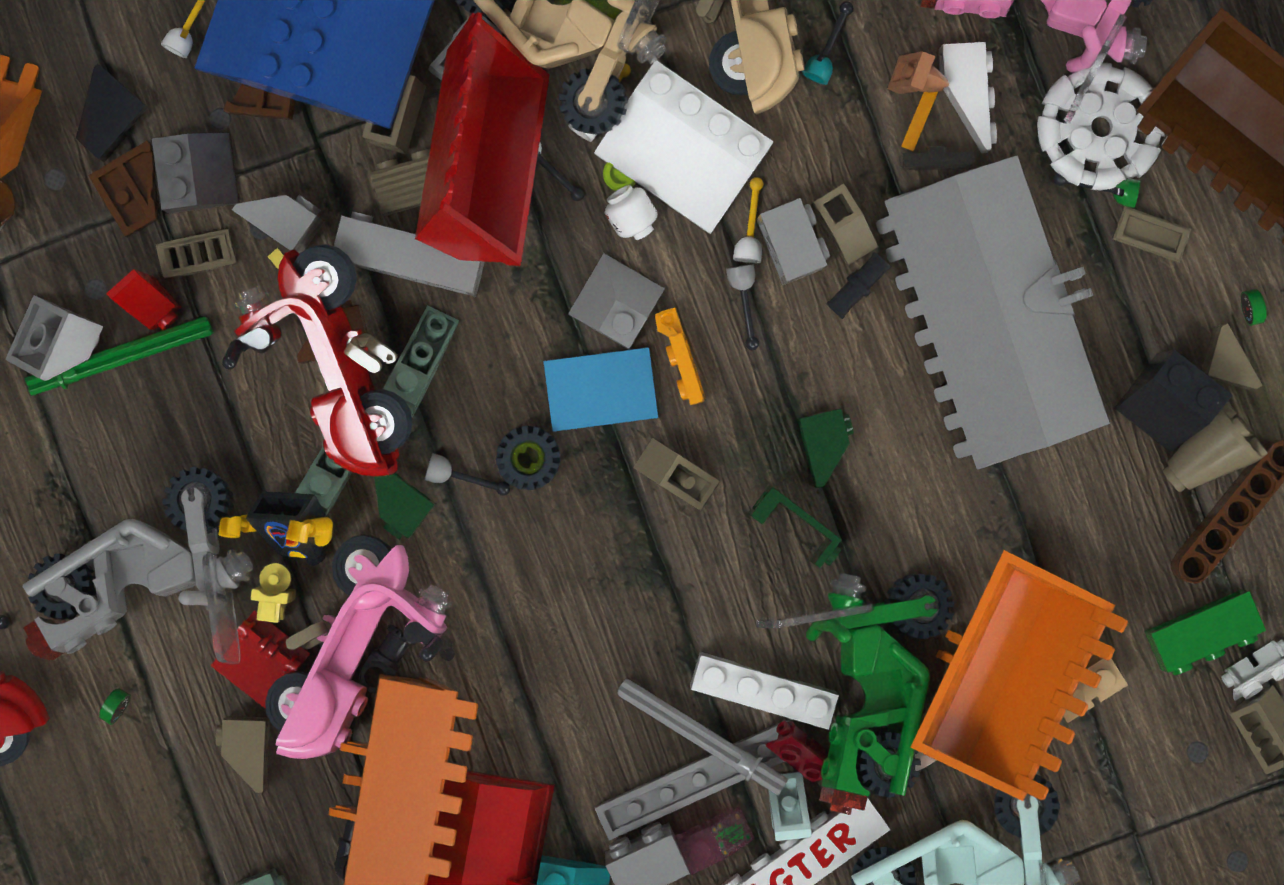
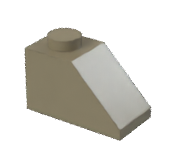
M654 438L651 439L633 467L700 511L719 483V480Z
M227 716L222 720V725H217L216 746H221V756L256 793H263L268 788L270 720L268 717Z

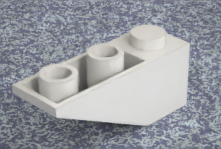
M986 42L942 44L938 49L939 70L949 82V86L943 90L980 152L987 153L992 149L991 144H996L997 141L996 123L990 122L989 108H994L995 106L994 88L988 87L987 73H992L993 70L992 52L986 51Z

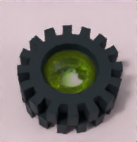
M535 426L515 428L503 437L497 448L496 465L500 475L503 476L507 483L518 489L534 490L543 487L554 478L559 469L561 461L559 446L552 435ZM527 447L536 450L539 456L538 463H532L530 468L523 467L518 460L519 453H525Z

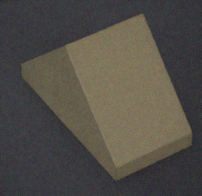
M1221 324L1213 328L1202 371L1215 381L1247 390L1258 389L1263 386L1229 324Z

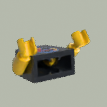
M262 491L248 514L231 518L222 517L220 519L218 535L226 538H240L241 532H258L277 554L286 557L304 558L309 565L315 566L320 564L326 557L324 548L332 539L333 522L325 515L315 494Z

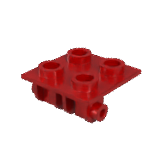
M254 610L248 619H245L239 626L237 633L211 664V667L266 709L265 701L268 690L274 682L287 673H295L311 653L302 646L295 650L288 649L286 640L289 636L271 622L256 620L257 611Z

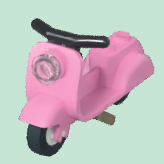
M361 535L354 536L345 541L336 551L332 562L333 578L338 587L349 597L341 607L337 617L324 615L322 619L325 621L317 622L286 640V646L291 650L301 646L304 649H311L324 642L309 674L304 672L287 673L277 679L268 690L265 701L266 713L272 725L280 731L275 744L278 746L276 754L296 759L325 756L337 751L340 748L341 742L347 743L350 740L352 730L349 727L354 717H359L368 702V697L365 696L367 687L351 679L382 615L389 606L397 608L411 620L404 628V637L410 643L425 644L419 653L422 661H431L439 651L442 659L445 661H450L454 658L455 652L452 641L443 635V632L447 629L444 623L446 618L444 612L446 608H450L452 602L447 599L449 593L430 584L428 589L420 588L418 592L420 598H417L411 592L403 589L409 574L408 556L403 545H396L391 549L380 538Z

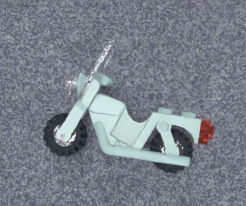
M1037 774L1033 780L1049 788L1044 800L1026 794L1024 801H1021L1000 790L997 791L994 800V811L1000 825L1010 834L1020 837L1022 859L970 821L959 820L900 851L888 847L868 850L854 865L851 876L852 885H916V874L911 861L922 856L925 885H950L954 883L963 885H1024V883L1025 885H1076L1075 883L1081 879L1071 861L1064 863L1060 857L1056 860L1057 864L1051 867L1047 863H1042L1040 835L1049 831L1057 821L1060 803L1057 791L1054 790L1052 784Z

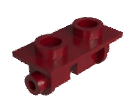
M780 722L776 728L777 733H779L778 739L766 743V747L811 782L822 780L821 769L824 760L828 758L829 750L825 749L813 738L806 740L807 734L798 728L794 722Z

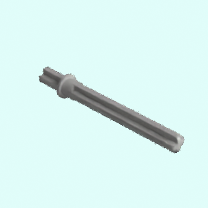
M625 679L620 685L617 694L621 698L733 767L737 772L746 777L745 781L749 782L752 779L779 796L788 778L762 763L763 758L761 756L757 759L748 752H744L631 680Z

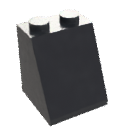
M1172 350L1159 352L1154 356L1114 409L1171 452L1208 426L1228 402L1232 394L1179 352Z

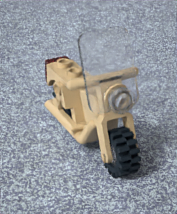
M456 0L459 5L464 7V10L475 14L481 12L482 16L488 17L533 65L550 69L599 53L594 67L591 69L584 68L579 70V73L570 75L569 82H564L562 88H564L563 94L559 93V100L562 101V106H559L560 112L565 115L564 120L571 124L572 128L583 133L596 135L602 132H609L613 130L612 127L614 125L618 126L621 123V116L626 114L627 109H624L625 103H628V98L624 95L626 90L619 83L618 79L626 61V53L632 55L636 53L638 55L637 60L640 63L647 60L653 63L666 51L664 44L667 38L663 34L658 35L656 32L657 27L649 24L659 0H607L611 6L622 10L616 20H613L585 0H572L571 3L566 5H555L547 0H516L515 5L512 0ZM514 5L512 12H510L507 7L511 8Z

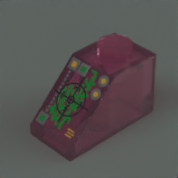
M740 806L676 835L677 845L691 875L726 859L755 839Z

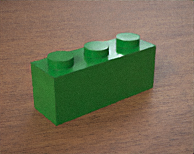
M1240 589L1147 629L1144 632L1160 670L1167 673L1172 672L1173 675H1179L1193 668L1192 663L1205 658L1206 661H1211L1225 655V648L1234 644H1237L1238 647H1243L1258 640L1257 635L1265 632L1266 629L1250 591Z

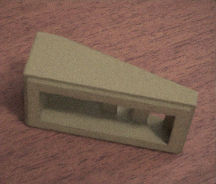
M229 229L156 244L162 274L166 280L237 264ZM217 239L220 241L223 259L218 260L213 240ZM200 243H205L209 262L203 263L199 248ZM184 247H191L195 265H188ZM171 250H176L180 268L174 269L170 254Z

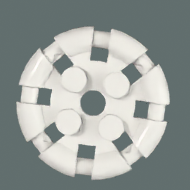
M1103 62L1094 63L1092 67L1075 72L1068 77L1066 75L1060 77L1045 95L1042 102L1045 105L1042 116L1038 117L1037 123L1039 143L1042 152L1046 151L1052 161L1051 167L1068 182L1076 186L1080 183L1092 185L1091 190L1098 191L1112 189L1123 180H1126V178H1134L1135 176L1140 178L1156 161L1161 151L1158 148L1161 137L1165 136V133L1155 126L1153 131L1146 135L1144 144L1135 143L1137 131L1142 132L1137 126L1143 116L1140 113L1136 115L1134 106L1129 102L1138 98L1140 103H1142L1151 92L1150 90L1153 89L1152 86L1142 76L1127 67L1121 70L1112 67V63ZM1107 81L1118 83L1116 93L1104 91ZM1083 84L1087 94L1078 99L1074 89ZM1058 109L1068 112L1065 123L1056 120ZM1097 117H1102L1109 122L1110 131L1105 137H1099L1092 131V121ZM1065 139H1068L1069 144L1074 149V151L1067 155H1064L1058 144ZM1123 155L1128 165L1119 169L1113 160ZM1085 160L1097 163L1095 172L1084 170Z

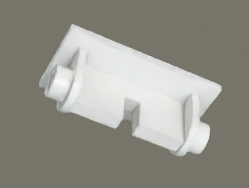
M1282 639L1278 642L1273 640L1253 653L1254 658L1259 664L1258 666L1253 667L1248 658L1245 657L1225 669L1226 673L1221 678L1228 688L1234 685V701L1242 696L1245 699L1255 696L1263 689L1262 684L1272 678L1275 681L1284 678V641Z

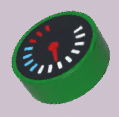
M1257 289L1243 291L1241 293V308L1247 324L1253 326L1264 323L1267 314L1261 292Z
M120 688L113 690L103 703L99 712V718L113 725L125 711L131 695Z

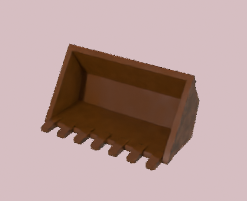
M1221 7L1171 63L1152 91L1141 103L1137 112L1143 118L1137 127L1146 135H1149L1155 126L1164 132L1167 137L1161 146L1169 154H1173L1179 146L1189 152L1191 156L1186 163V167L1196 174L1203 165L1214 172L1215 175L1210 182V186L1218 193H1221L1227 184L1239 192L1234 205L1242 212H1245L1251 203L1259 208L1263 213L1258 220V225L1264 230L1269 231L1275 223L1284 228V57Z

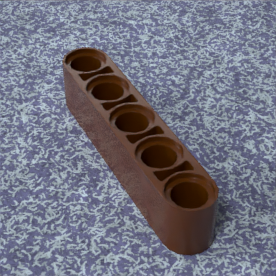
M1272 440L1263 445L1268 454L1258 462L1245 467L1175 554L1171 561V570L1177 579L1194 584L1204 581L1284 483V463L1278 466L1273 461L1274 450L1279 446L1284 449V440ZM1259 474L1264 480V487L1262 491L1256 494L1251 489L1250 481L1253 476ZM1233 502H1238L1242 508V515L1236 521H1232L1228 515V508ZM1215 529L1219 533L1220 542L1215 548L1210 549L1205 539L1207 533ZM1194 557L1197 561L1198 569L1195 574L1188 577L1184 573L1183 564L1188 558Z

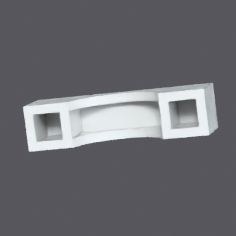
M703 652L699 653L690 684L691 690L828 730L839 697L834 690L764 673L734 661Z

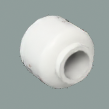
M626 185L607 198L609 204L605 208V215L620 237L629 238L634 236L635 240H639L654 230L652 224L656 220L658 212L644 189L632 188L631 185Z

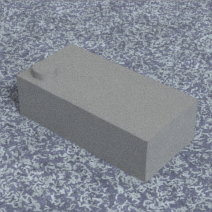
M352 212L351 218L341 216L334 247H338L345 252L355 267L476 297L485 262L458 260L416 240V234L373 224V217Z

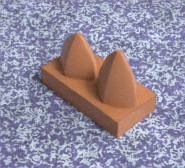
M921 51L898 57L887 89L898 94L917 91L939 92L948 87L949 82L932 65L935 56Z

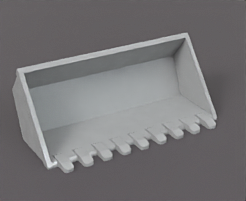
M1018 155L954 175L937 183L885 200L889 216L878 220L876 226L880 234L895 230L899 244L887 248L886 255L889 262L905 259L909 272L897 276L895 281L899 290H905L913 286L915 288L918 301L907 304L905 311L909 318L920 315L925 317L928 329L916 332L915 340L918 346L933 343L938 356L926 360L924 366L928 374L943 371L947 385L936 388L934 395L938 402L953 399L957 413L945 416L944 424L947 430L963 428L967 440L953 446L957 458L972 455L978 470L1025 453L1052 446L1110 424L1075 323V314L1071 303L1093 296L1091 288H1083L1075 291L1074 294L1068 295L1064 285L1065 281L1082 278L1086 272L1084 267H1080L1063 274L1060 273L1048 245Z

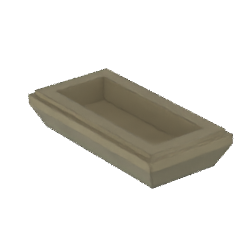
M1124 206L1112 240L1180 263L1192 229Z

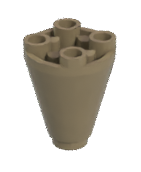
M1229 402L1224 405L1208 426L1180 445L1168 460V466L1162 470L1179 493L1185 488L1191 490L1254 464L1268 454L1256 437L1253 439L1249 438L1255 433L1242 417L1233 418L1237 412Z

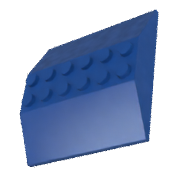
M218 0L195 69L391 129L435 0Z

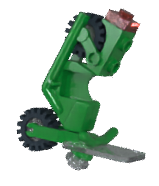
M840 573L839 579H831L830 583L833 585V591L828 593V599L832 607L756 620L757 628H780L812 622L806 631V637L810 641H816L824 631L831 632L841 642V672L859 682L866 695L863 708L857 712L837 715L836 722L833 723L829 732V742L831 745L828 758L824 760L821 769L823 781L819 801L831 803L830 811L851 815L852 808L865 811L867 796L870 793L883 797H896L895 794L905 796L907 787L912 788L915 784L912 778L919 777L920 772L915 771V766L921 765V759L915 758V754L919 752L910 747L920 728L930 682V672L920 660L880 626L874 624L889 623L892 628H898L897 633L908 636V638L926 639L929 636L935 637L939 635V630H946L949 626L946 620H952L954 615L949 613V607H954V601L948 600L952 593L950 589L943 588L946 584L942 580H936L937 577L933 575L915 574L903 576L904 579H898L894 582L895 588H889L887 591L891 595L890 599H885V602L875 604H863V600L860 598L861 593L866 592V586L860 584L861 578ZM888 725L887 731L873 732L865 729Z

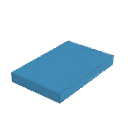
M649 348L543 361L553 432L658 418Z

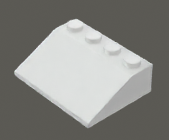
M655 60L630 96L628 103L625 104L624 109H627L625 115L621 116V123L618 126L614 125L612 127L613 130L606 133L594 154L605 162L613 164L615 169L628 178L633 179L638 185L711 234L769 151L773 141Z

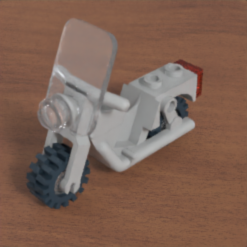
M190 467V471L183 469L179 471L180 476L178 478L173 476L169 480L173 484L170 488L165 487L164 493L168 494L167 499H163V505L168 508V510H165V514L172 519L170 522L175 526L187 531L190 549L147 523L136 519H126L70 555L54 554V557L46 556L42 558L43 564L37 562L33 567L37 570L36 573H30L28 576L30 580L23 584L25 592L30 596L28 597L30 603L36 604L35 609L40 613H44V616L59 620L69 619L70 621L57 624L53 620L37 617L34 621L23 627L28 636L25 642L31 653L35 657L39 656L42 659L53 661L64 654V652L71 654L80 650L87 644L85 640L94 634L101 635L110 631L117 625L116 620L123 617L127 612L124 588L131 584H139L147 587L151 593L163 597L182 591L178 597L181 604L205 606L209 612L213 648L217 660L230 665L240 663L241 654L232 588L236 589L239 587V582L242 580L247 582L252 579L250 571L254 567L243 551L237 553L234 549H231L227 552L228 556L225 558L217 557L220 548L217 532L220 519L222 517H230L227 511L228 509L233 510L234 504L230 502L233 494L227 488L229 484L221 479V476L197 467ZM194 586H197V588L199 589V591H183Z

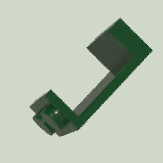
M768 486L747 514L763 525L778 503H781L826 538L809 561L819 568L824 563L830 566L842 550L838 546L842 539L775 488Z

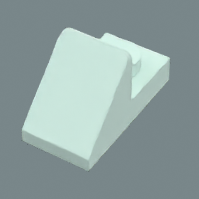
M800 772L781 774L788 778V781L779 796L768 790L775 840L811 837V826L803 775Z

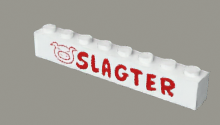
M855 794L854 801L841 798L837 802L839 807L827 815L824 811L810 820L811 837L782 840L779 843L781 849L771 856L768 853L759 856L750 864L752 869L742 877L737 873L727 879L722 885H814L890 831V828L867 796Z

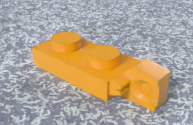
M671 308L656 313L657 331L669 337L671 345L665 347L672 367L678 365L682 379L676 380L682 400L689 399L690 405L704 402L706 399L677 309Z

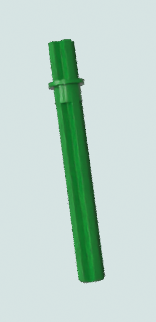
M202 317L93 354L88 360L47 381L31 375L25 377V382L31 396L60 386L65 390L68 389V384L80 381V379L213 334V328L209 318Z

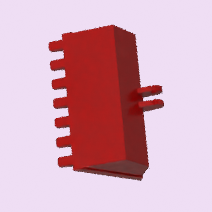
M481 12L470 15L468 21L446 52L415 239L458 260L503 262L506 265L521 266L550 74L540 66L530 63L510 41L482 19Z
M467 770L464 783L445 779L443 793L460 797L462 799L461 810L459 814L439 811L437 825L456 829L457 833L455 845L453 846L434 842L432 856L449 860L451 868L447 878L429 874L427 885H536L555 784Z

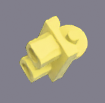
M272 563L265 566L261 571L259 577L261 585L252 589L251 600L259 601L256 620L278 623L280 620H284L286 604L295 600L296 590L288 589L291 583L289 569L282 564Z

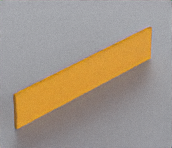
M923 92L901 147L914 151L938 92Z

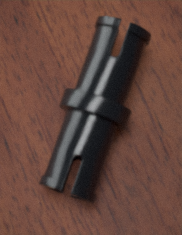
M874 252L854 276L850 274L846 278L848 282L826 305L843 319L863 296L867 298L871 293L869 289L891 266Z

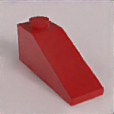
M135 269L106 293L115 303L145 327L154 331L158 328L163 331L171 326L178 319L176 312L182 308L153 275Z

